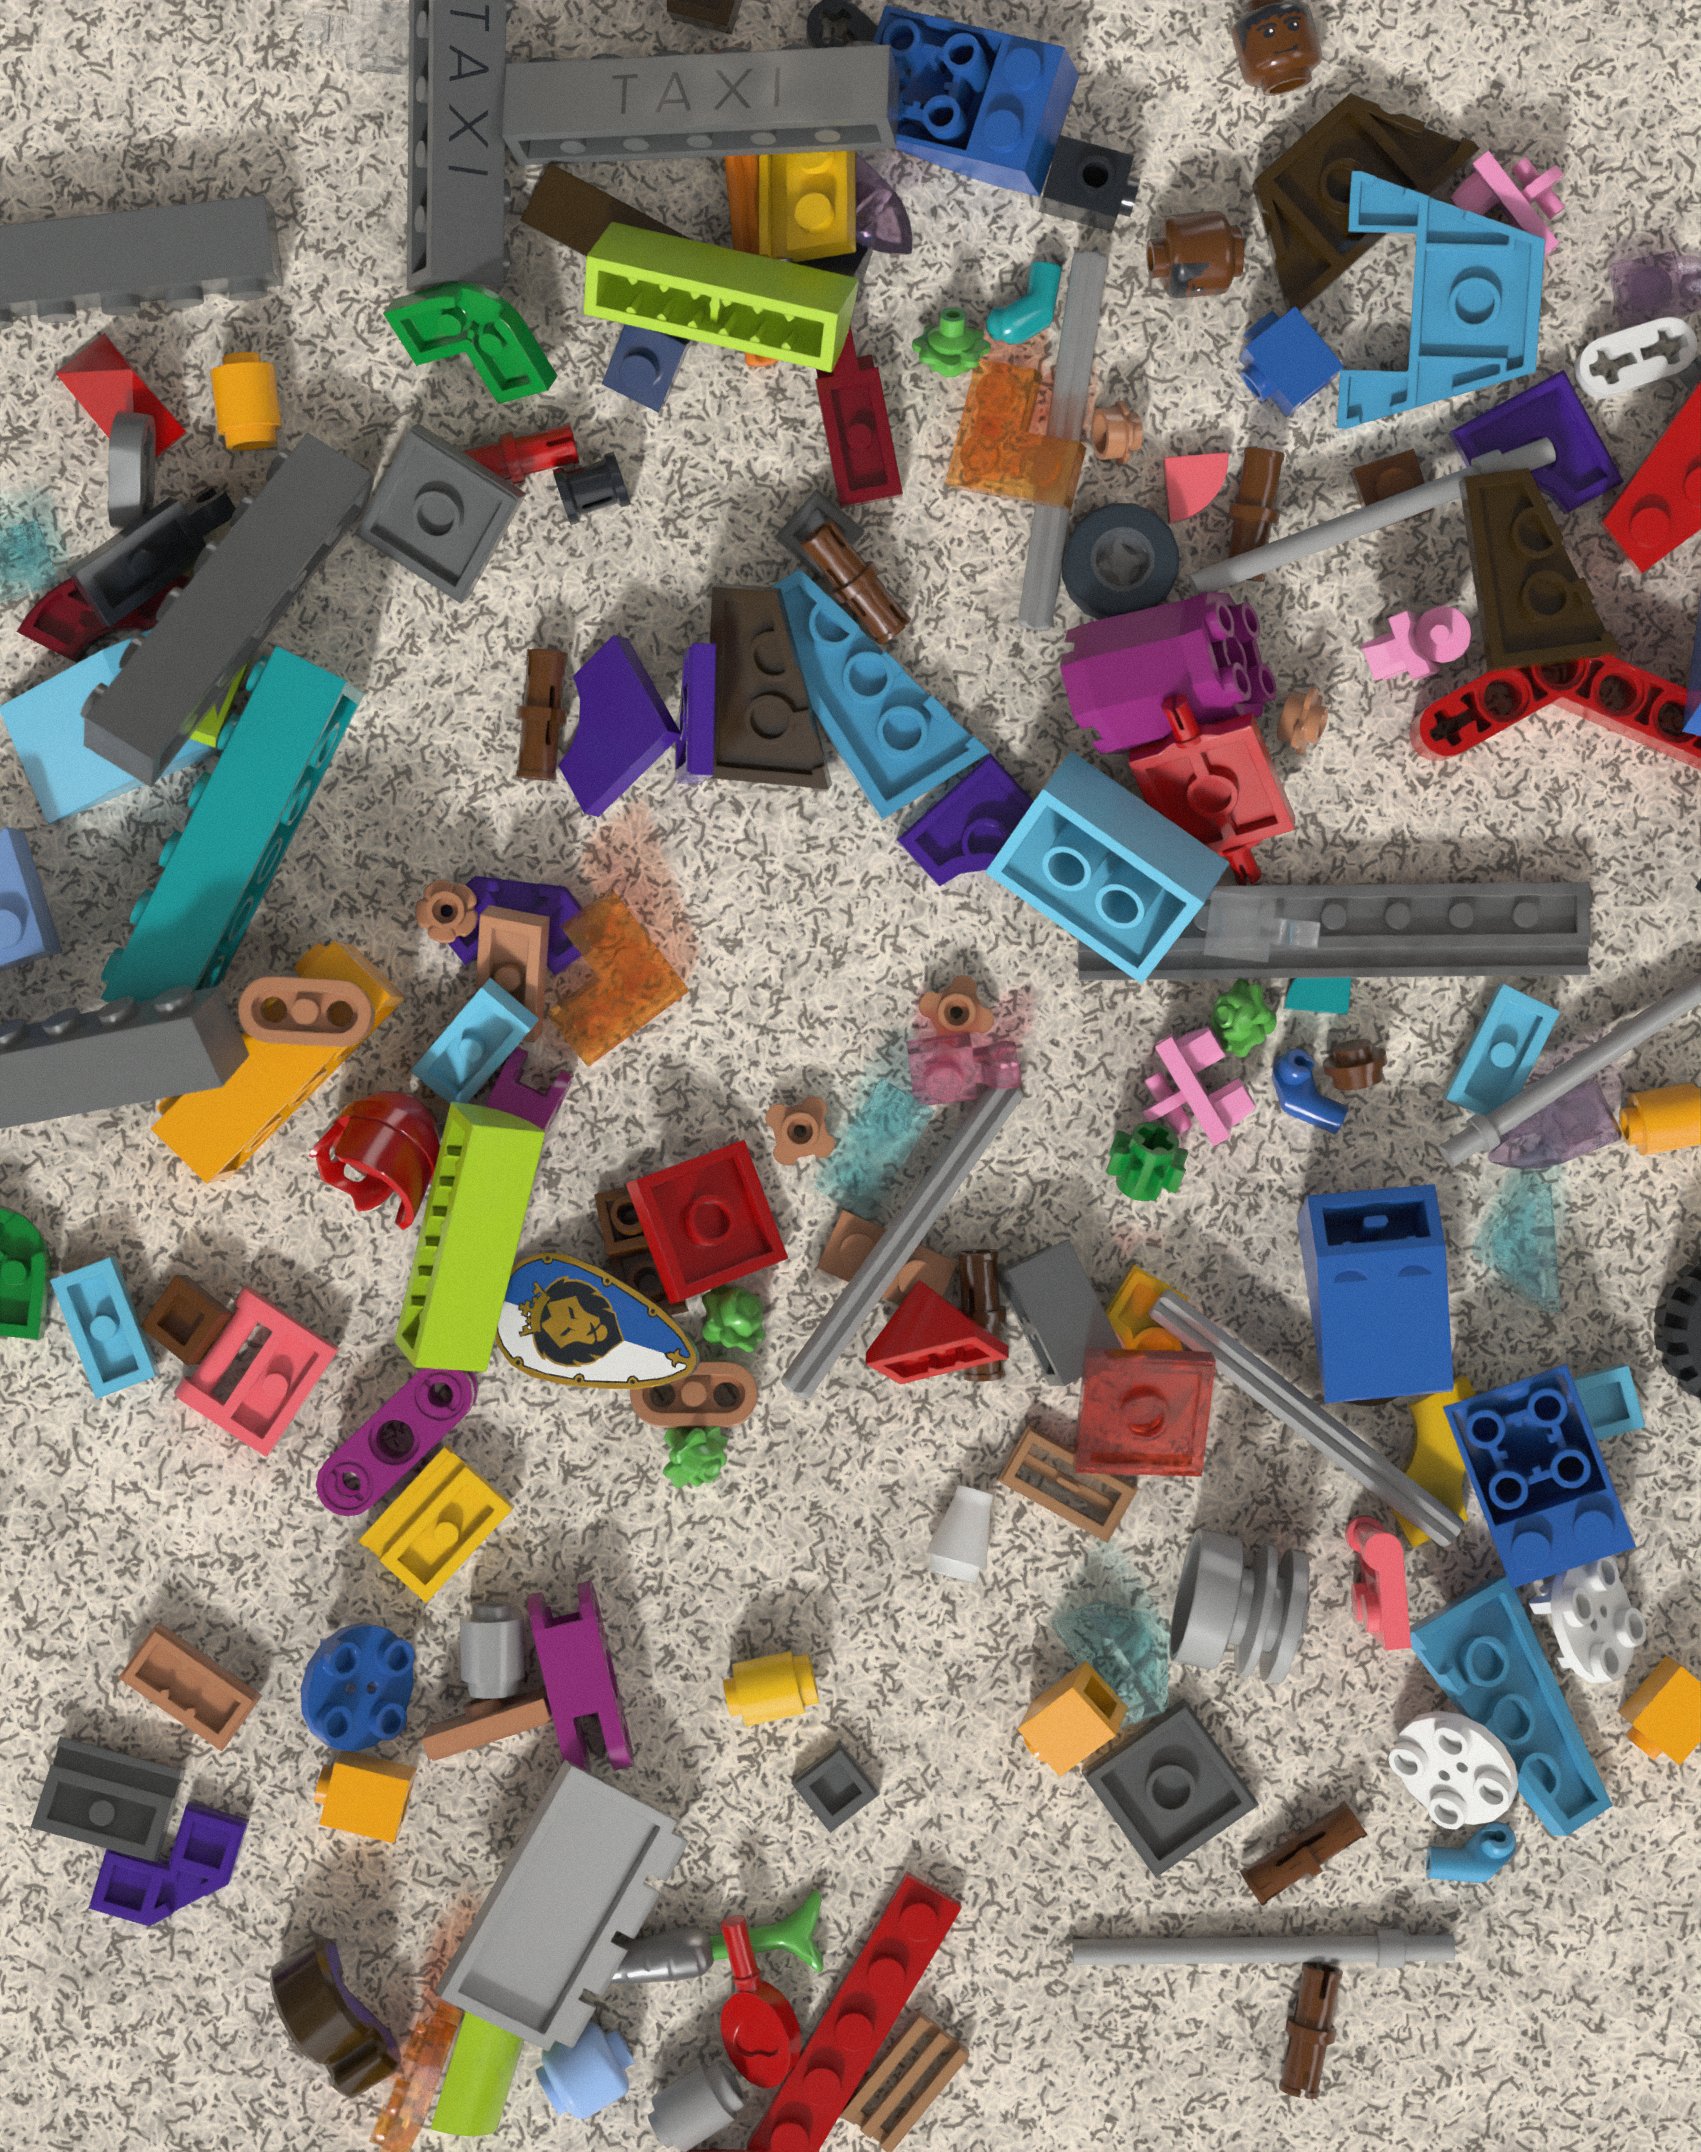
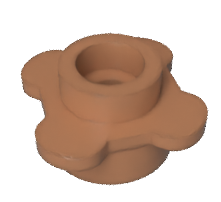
M1311 687L1307 694L1294 690L1291 691L1279 719L1277 739L1291 743V747L1296 748L1295 753L1301 756L1304 755L1308 742L1313 744L1319 743L1327 723L1329 708L1321 706L1323 696L1318 695V688Z
M960 975L955 977L950 987L937 994L928 992L922 996L919 1002L920 1013L924 1017L930 1018L937 1031L936 1042L943 1049H957L963 1038L974 1032L986 1033L993 1025V1013L990 1009L984 1008L976 995L977 984L969 976ZM955 1006L960 1007L963 1012L959 1019H954L950 1015V1010Z
M809 1096L799 1105L786 1107L782 1104H775L769 1108L765 1121L774 1131L776 1146L773 1149V1156L777 1162L790 1166L800 1157L815 1155L818 1158H825L832 1153L835 1140L826 1130L824 1116L827 1113V1105L822 1099L816 1096ZM797 1125L805 1126L806 1134L803 1137H797L794 1134V1128Z

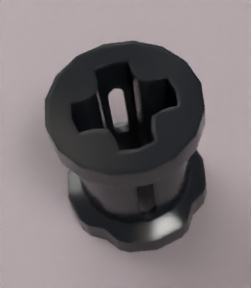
M614 451L604 454L602 461L566 472L562 467L553 470L570 525L580 523L581 515L617 503L621 507L631 505Z

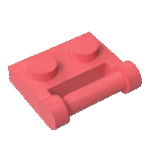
M244 1286L234 1301V1304L237 1306L236 1311L192 1377L184 1376L175 1389L174 1394L182 1402L267 1457L272 1453L341 1348L277 1307L271 1300L253 1288ZM259 1322L273 1332L228 1400L224 1401L213 1390Z
M1370 1515L1355 1516L1348 1522L1345 1528L1346 1541L1354 1551L1359 1553L1361 1582L1351 1584V1600L1355 1621H1363L1365 1632L1370 1633L1385 1650L1411 1648L1402 1545L1392 1533L1383 1530L1382 1525Z

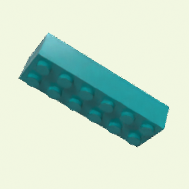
M277 645L270 658L262 655L258 659L247 681L246 690L252 692V695L242 715L232 714L219 736L217 748L222 750L223 753L213 773L204 772L191 792L188 807L194 809L183 833L175 830L162 850L159 865L164 867L165 870L155 890L152 891L147 888L136 902L130 916V923L135 925L136 928L125 950L117 947L103 969L100 980L107 984L100 998L101 1000L110 1003L123 997H133L136 1002L155 999L161 993L178 986H190L192 991L220 986L365 693L347 680Z

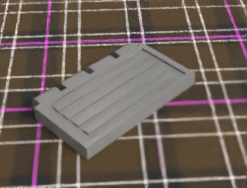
M565 1759L434 1989L441 1999L548 2052L555 2040L574 2048L596 2009L593 2003L580 1996L585 1988L597 1995H604L628 1952L624 1945L612 1939L616 1931H619L635 1939L660 1895L657 1889L644 1882L650 1873L667 1882L689 1843L686 1838L673 1831L678 1821L668 1813Z

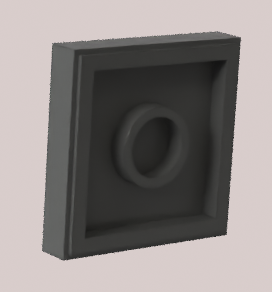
M418 423L410 428L355 535L462 604L467 601L524 500L526 493Z
M1185 1698L1081 1770L1084 1778L1155 1878L1259 1805L1254 1795Z

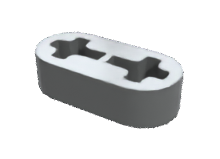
M119 410L113 419L109 439L108 514L112 528L125 529L152 510L155 494L156 428L152 415Z

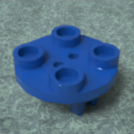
M363 1622L342 1627L327 1639H320L318 1649L307 1664L300 1688L301 1711L310 1732L331 1748L351 1752L375 1746L381 1740L389 1741L399 1736L406 1726V1711L414 1687L413 1662L415 1656L412 1645L408 1641L397 1637L385 1627Z

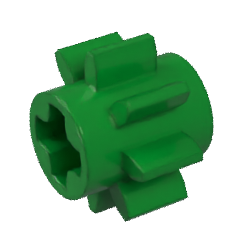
M1153 1122L1141 1123L1134 1128L1132 1135L1120 1130L1116 1132L1109 1151L1111 1157L1106 1173L1116 1176L1117 1187L1127 1197L1137 1201H1156L1163 1188L1175 1194L1178 1192L1186 1172L1183 1166L1189 1152L1187 1149L1178 1148L1179 1140L1177 1136L1166 1126Z

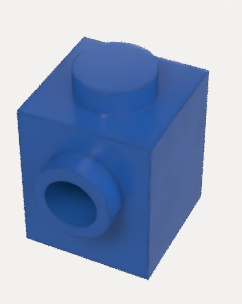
M1296 306L1281 318L1274 311L1269 312L1243 335L1249 344L1244 348L1239 357V361L1244 366L1239 372L1241 379L1258 400L1264 402L1267 398H1270L1286 418L1333 381L1344 367Z

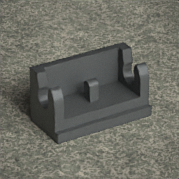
M1069 1239L1055 1245L1050 1244L998 1270V1282L1049 1386H1066L1125 1355Z

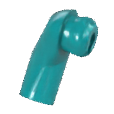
M1031 262L1025 296L1008 304L1006 307L996 306L987 315L986 330L989 336L994 341H1005L1008 345H1017L1046 330L1053 320L1062 268L1048 262Z

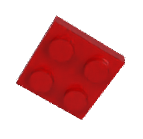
M745 1139L626 1183L670 1304L683 1301L789 1259Z

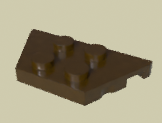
M1349 93L1264 170L1252 184L1286 311L1289 312L1296 306L1300 313H1302L1389 234L1348 232L1352 171H1362L1430 197L1476 155L1480 149L1477 144L1464 137L1458 141L1424 127L1426 122L1403 113L1389 114L1379 104Z

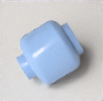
M588 2021L574 2048L555 2040L549 2052L544 2049L541 2052L543 2065L535 2071L543 2090L559 2115L568 2111L577 2119H586L628 2093L629 2078L625 2069L634 2064L635 2060L618 2029L606 2035L600 2025L593 2021Z

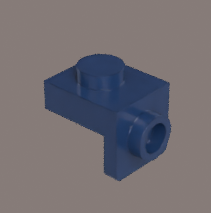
M625 324L602 385L659 413L669 398L686 353L695 343V340Z

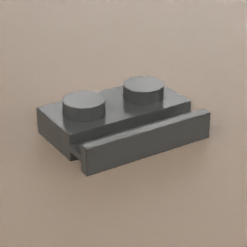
M59 1737L57 1743L58 1750L53 1765H50L31 1828L158 1862L177 1801V1792L186 1771Z

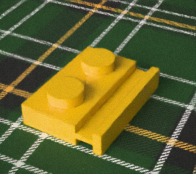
M855 151L759 155V256L776 260L792 258L794 262L856 252Z
M448 1444L358 1540L364 1547L367 1546L380 1558L379 1561L425 1603L434 1596L515 1507L469 1463L466 1464L455 1454Z

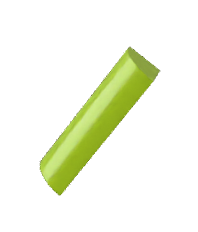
M611 222L586 258L583 314L832 372L840 357L848 334L859 278Z
M451 1102L394 1340L414 1367L487 1372L545 1132L541 1128L525 1119L488 1107Z
M466 2011L430 2129L460 2136H483L495 2132L502 2117L525 2040Z

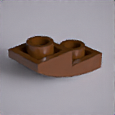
M627 1186L594 1194L606 1252L611 1260L614 1276L644 1293L665 1308L671 1315L688 1312L686 1299L670 1304Z

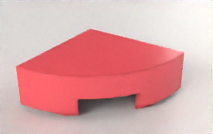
M1228 452L1164 458L1163 470L1168 524L1188 520L1211 503L1225 480L1229 461Z

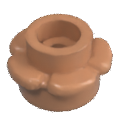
M1116 401L1115 405L1107 408H1097L1094 411L1091 422V436L1096 457L1099 460L1116 459L1118 465H1124L1129 461L1131 451H1138L1140 449L1143 438L1141 419L1138 413L1130 412L1124 401Z
M446 879L434 881L424 889L423 899L416 902V921L420 927L428 930L427 933L431 939L440 943H451L455 941L457 936L465 937L469 935L476 927L478 921V913L474 907L477 903L476 896L463 883H456L454 885ZM444 905H450L453 908V913L450 917H444L441 914V908Z

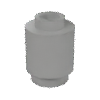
M488 1601L475 1603L472 1605V1614L460 1617L461 1680L467 1682L468 1696L493 1699L510 1697L519 1693V1680L525 1677L524 1616L511 1612V1604L509 1602Z
M722 2060L717 2061L710 2067L702 2063L652 2096L654 2111L648 2114V2119L657 2138L666 2148L675 2144L680 2151L687 2152L736 2120V2111L747 2105V2100L736 2077Z

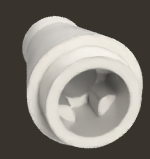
M957 1485L954 1498L925 1552L931 1554L927 1570L976 1584L980 1569L987 1570L990 1509L994 1495Z

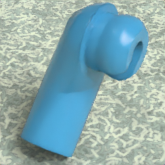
M1499 1821L1491 1822L1481 1827L1460 1849L1429 1846L1426 1859V1877L1429 1879L1474 1883L1487 1882L1515 1853L1516 1837L1514 1831L1505 1823Z

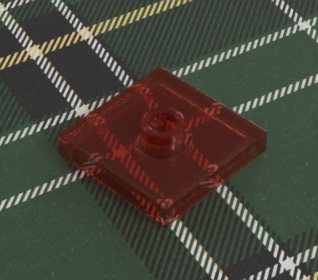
M1085 1348L1073 1455L1075 1472L1202 1477L1216 1364L1213 1353L1203 1351Z

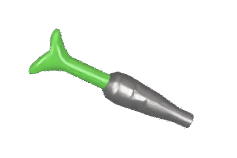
M816 1889L812 1891L802 1906L779 1923L749 1928L748 1931L754 1954L784 1949L798 1956L816 1972H822L824 1966L823 1956L812 1939L822 1902L820 1893ZM688 1926L624 1943L623 1945L628 1949V1952L610 1984L669 1982L702 1976L714 1964L713 1961L729 1958L723 1933L709 1936L708 1932L698 1926Z

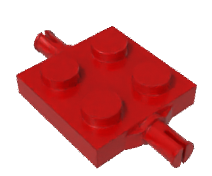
M1177 694L1176 703L1173 696L1162 702L1161 709L1166 715L1173 734L1168 738L1130 749L1128 762L1146 804L1221 857H1227L1235 875L1236 883L1239 886H1247V876L1252 885L1262 877V871L1257 865L1251 848L1266 838L1295 830V814L1255 717L1251 712L1214 724L1198 725L1188 703L1187 695Z

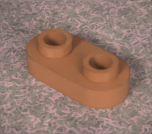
M263 977L253 981L246 987L238 1004L239 1019L245 1031L253 1038L267 1043L331 1047L351 1046L367 1036L375 1018L374 1005L369 994L359 985L341 980ZM274 997L281 998L287 1007L286 1016L277 1023L270 1021L265 1014L267 1002ZM339 1001L347 1002L353 1010L352 1020L343 1027L336 1025L331 1019V1009Z
M699 1362L697 1370L691 1376L668 1384L675 1391V1399L671 1405L664 1408L657 1407L652 1403L651 1393L655 1387L630 1389V1400L636 1414L645 1423L659 1428L735 1427L751 1417L758 1403V1389L753 1376L746 1368L733 1362ZM730 1384L737 1388L739 1398L733 1406L721 1407L715 1402V1392L721 1385Z

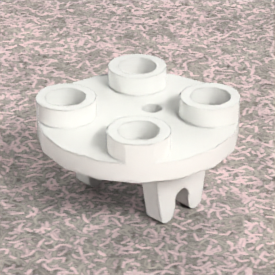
M1608 1556L1557 1573L1553 1582L1539 1587L1542 1596L1532 1598L1529 1601V1605L1534 1614H1552L1554 1632L1562 1651L1556 1655L1561 1667L1572 1668L1576 1674L1589 1683L1615 1682L1627 1672L1634 1656V1646L1642 1645L1646 1639V1624L1641 1612L1630 1604L1624 1585L1619 1579V1571L1614 1559Z
M1457 1708L1452 1713L1437 1710L1417 1715L1403 1727L1399 1733L1396 1745L1389 1755V1764L1392 1770L1401 1777L1408 1791L1428 1809L1431 1818L1444 1828L1458 1829L1463 1823L1475 1825L1494 1821L1508 1810L1518 1788L1516 1766L1504 1744L1485 1726L1460 1714Z

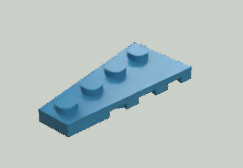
M798 569L770 587L781 588L814 716L880 821H883L990 753L975 736L972 737L950 716L951 713L932 695L929 696L903 671L904 668L886 651H882L859 628V625L801 569Z
M1507 1575L1492 1576L1410 1626L1412 1650L1460 1714L1485 1726L1504 1744L1516 1766L1517 1790L1551 1835L1568 1836L1613 1806L1516 1590L1511 1588Z

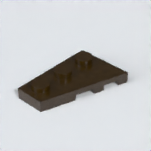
M1524 468L1465 476L1459 481L1487 672L1614 656L1621 652L1611 630L1606 631L1591 602L1595 598L1584 577L1579 578L1561 543L1564 537L1529 469Z
M716 583L712 587L709 643L716 644L713 776L710 778L829 789L832 781L781 588Z

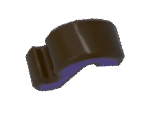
M319 1936L272 1966L270 1972L272 1997L279 2017L297 2048L312 2062L323 2064L331 2076L333 2088L341 2095L353 2099L398 2072L401 2065V2053L391 2032L343 1983L341 1977L344 1972L336 1943L329 1938Z

